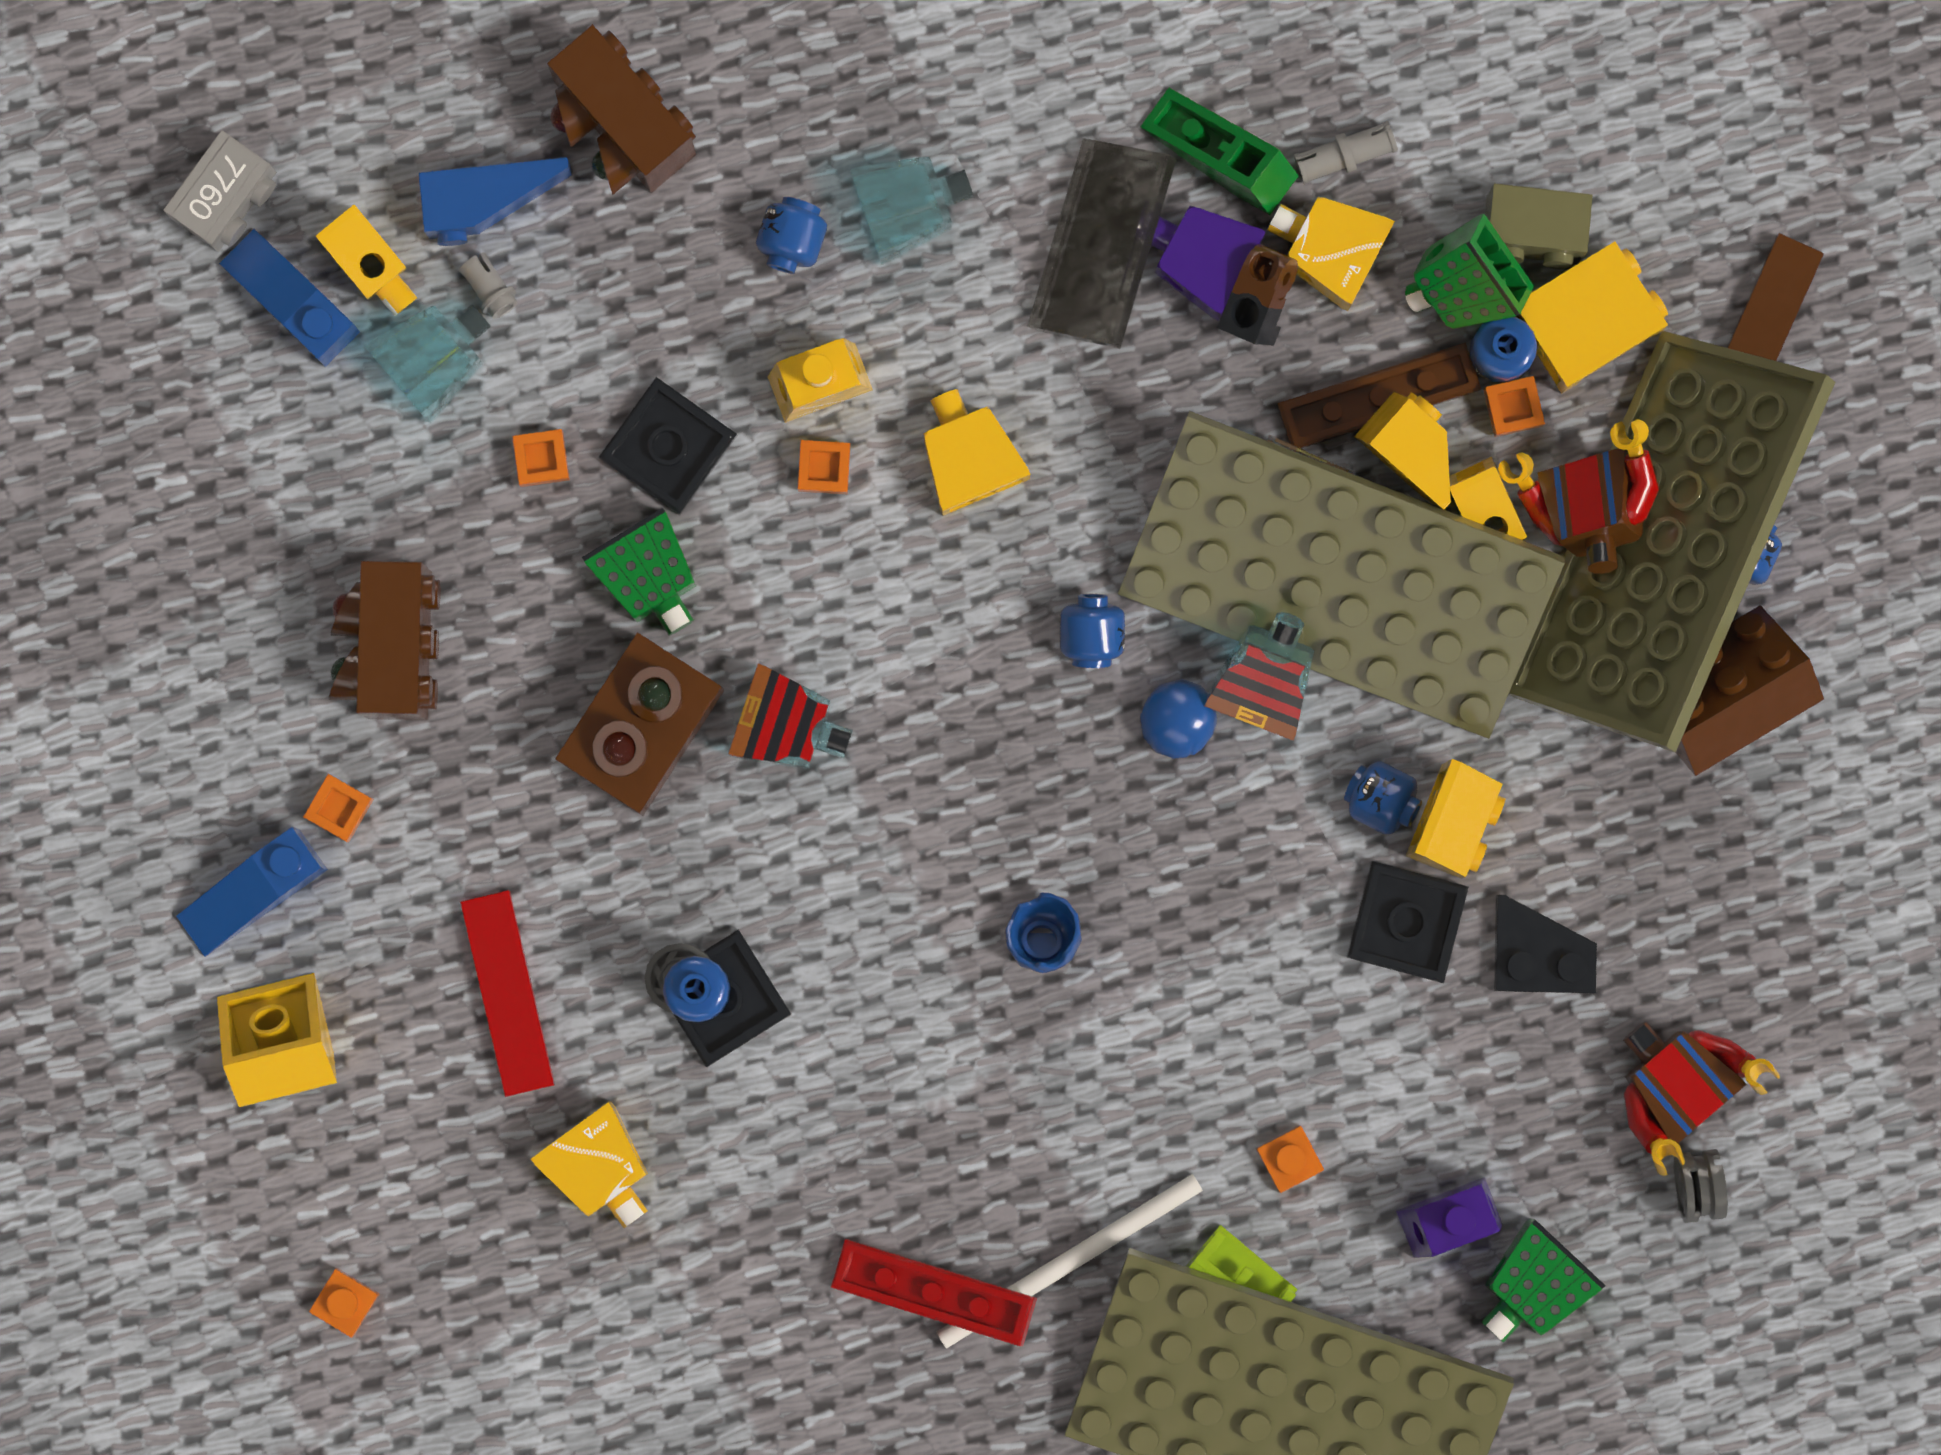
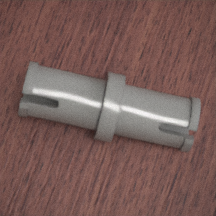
M1386 121L1381 125L1347 137L1345 133L1334 136L1335 141L1300 154L1296 153L1294 154V159L1299 173L1302 175V182L1305 185L1309 181L1343 169L1347 173L1357 170V164L1390 152H1397L1398 148L1392 129H1390V125Z

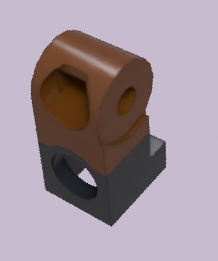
M1261 244L1256 245L1249 252L1242 265L1217 328L1255 345L1274 346L1281 327L1277 326V322L1286 301L1285 297L1296 278L1297 260Z

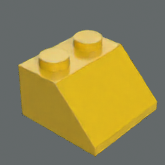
M1393 392L1354 437L1425 500L1444 510L1451 503L1447 431L1437 423L1442 414L1420 395L1417 397L1411 392L1406 397Z
M1450 759L1443 763L1406 857L1458 878L1466 877L1469 870L1477 872L1487 849V844L1480 842L1487 823L1493 826L1496 825L1505 804L1506 798L1499 796L1503 784L1455 759Z
M314 973L217 997L222 1065L239 1107L337 1083L334 1052Z

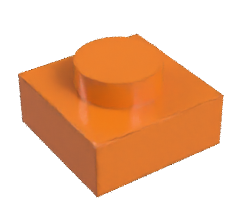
M1534 376L1487 386L1483 389L1494 437L1545 425Z
M562 429L512 436L520 487L570 480Z
M801 440L798 492L848 495L851 443Z
M328 774L303 817L349 843L374 799Z
M1301 1125L1256 1148L1279 1193L1324 1171Z
M335 1268L309 1312L353 1338L378 1298L379 1293L342 1270Z

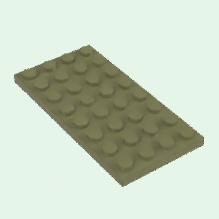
M1662 331L1623 419L1626 435L1631 440L1634 438L1631 422L1639 419L1647 424L1649 435L1642 444V448L1649 451L1659 486L1658 494L1648 517L1643 521L1642 536L1638 541L1616 547L1618 567L1614 571L1604 574L1589 572L1586 556L1577 557L1569 550H1566L1564 555L1565 564L1509 695L1676 753L1835 385V381L1826 374ZM1613 444L1610 450L1616 449L1617 447Z
M1189 411L1118 594L1489 739L1565 564V557ZM1279 621L1289 627L1299 628L1292 645L1282 644L1272 638Z
M1129 1248L1077 1395L1065 1436L1119 1455H1488L1512 1391L1514 1379L1511 1376Z

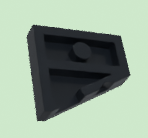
M1496 895L1494 991L1596 993L1597 943L1506 895Z

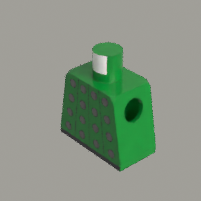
M1483 213L1432 244L1424 252L1413 273L1415 282L1406 286L1405 297L1413 311L1421 312L1434 307L1446 326L1455 329L1520 315L1534 285Z
M663 508L582 557L588 568L636 622L655 613L668 636L694 621L680 596L696 587V584L670 519Z
M1529 1218L1485 1283V1286L1501 1301L1481 1323L1503 1343L1522 1322L1526 1323L1535 1333L1543 1335L1599 1293L1606 1285L1539 1222Z

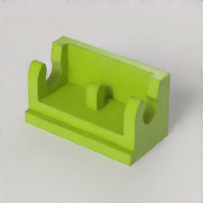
M1222 1225L1218 1226L1185 1266L1289 1302L1296 1296L1295 1292L1298 1290Z

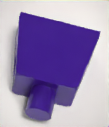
M1189 206L1179 226L1152 213L1139 239L1164 252L1156 267L1155 274L1210 317L1219 321L1247 255L1256 245L1261 244L1266 232L1260 228Z
M1485 1177L1396 1210L1414 1258L1437 1256L1495 1234L1501 1230L1503 1225Z

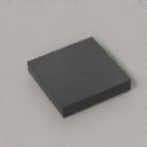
M656 377L602 451L599 459L672 511L681 515L738 435Z
M1371 861L1346 958L1444 983L1469 887Z
M739 929L703 951L710 960L719 964L728 976L730 994L729 1000L722 1012L713 1019L703 1022L685 1021L673 1014L706 1067L791 1015L788 1007Z

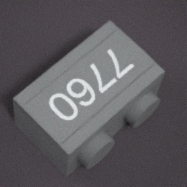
M221 130L163 211L176 223L219 252L224 244L231 247L241 237L247 226V222L242 219L253 204L260 207L271 196L276 187V182L272 178L277 172L268 162Z

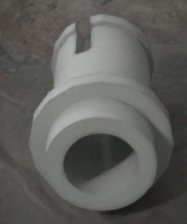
M480 253L478 257L476 255L460 267L459 271L465 276L483 304L480 309L484 314L489 313L493 319H497L510 312L517 305L518 302L514 297L516 294L513 286L507 287L489 261L486 253Z

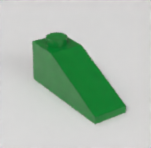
M1170 87L1140 126L1145 132L1233 195L1268 215H1271L1299 176L1280 149Z

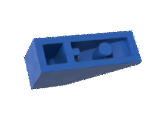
M566 157L419 173L424 232L429 239H437L439 246L465 244L468 242L467 235L480 234L572 176L570 162Z
M255 229L219 263L325 367L360 333L357 327Z
M291 827L251 855L176 917L204 957H206L328 869L300 829Z

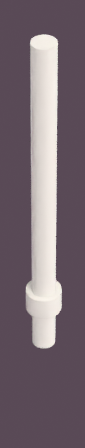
M1193 1174L1189 1175L1007 1288L1030 1296L1035 1295L1202 1192L1200 1184ZM949 1324L936 1331L946 1349L973 1333L972 1331Z

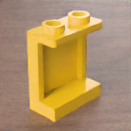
M1615 241L1533 291L1521 314L1515 316L1525 321L1533 330L1537 341L1536 354L1561 394L1648 338L1656 336L1668 326L1664 319L1668 315V311L1663 301L1654 290L1647 292L1638 278V275L1641 274V268L1637 260L1627 248L1621 251Z

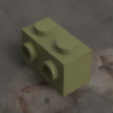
M1494 183L1486 198L1485 215L1518 263L1524 262V259L1543 261V265L1548 268L1570 269L1573 267V264L1582 262L1588 253L1593 195Z

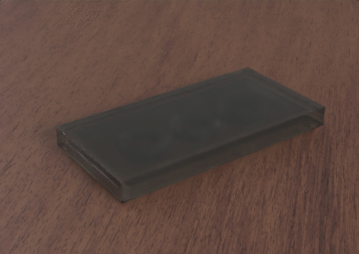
M1083 138L1027 325L1029 328L1043 333L1121 349L1177 159L1170 154Z

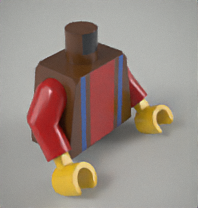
M1639 419L1631 422V428L1634 433L1633 440L1629 439L1626 435L1624 423L1622 421L1612 426L1610 431L1612 443L1617 447L1616 449L1537 472L1539 481L1533 482L1530 476L1534 468L1533 460L1528 454L1523 452L1516 454L1518 461L1522 465L1520 476L1512 473L1509 464L1505 460L1501 461L1498 466L1499 475L1504 481L1512 484L1517 483L1520 487L1517 495L1533 523L1553 544L1564 546L1577 557L1586 556L1587 568L1591 573L1604 574L1617 569L1616 547L1638 541L1642 536L1643 521L1647 519L1659 491L1649 451L1642 448V444L1649 435V428L1644 421Z
M1645 1021L1623 1039L1641 1061L1639 1065L1625 1076L1629 1083L1624 1092L1628 1127L1645 1150L1651 1154L1656 1171L1662 1176L1668 1174L1661 1160L1668 1155H1673L1679 1159L1681 1165L1685 1164L1684 1156L1678 1143L1747 1085L1742 1078H1746V1081L1753 1090L1760 1095L1768 1093L1757 1082L1760 1074L1770 1072L1777 1079L1780 1078L1778 1071L1770 1061L1756 1059L1752 1054L1730 1039L1701 1030H1695L1688 1034L1684 1031H1677L1668 1040L1663 1042Z

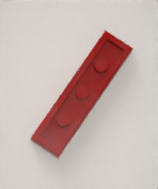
M507 890L461 901V908L505 1097L554 1086L555 1081L511 891Z
M849 1239L844 1241L831 1284V1288L1017 1346L1024 1345L1037 1297Z

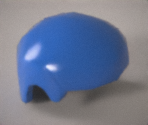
M1183 679L1161 684L1155 688L1144 703L1140 715L1143 738L1156 753L1173 759L1195 755L1203 749L1216 729V711L1205 707L1210 695L1201 685Z
M1042 892L1037 898L1018 904L1005 930L1007 949L1021 967L1039 973L1055 971L1068 964L1073 959L1082 941L1078 914L1068 900L1051 893ZM1037 928H1046L1052 933L1031 932Z

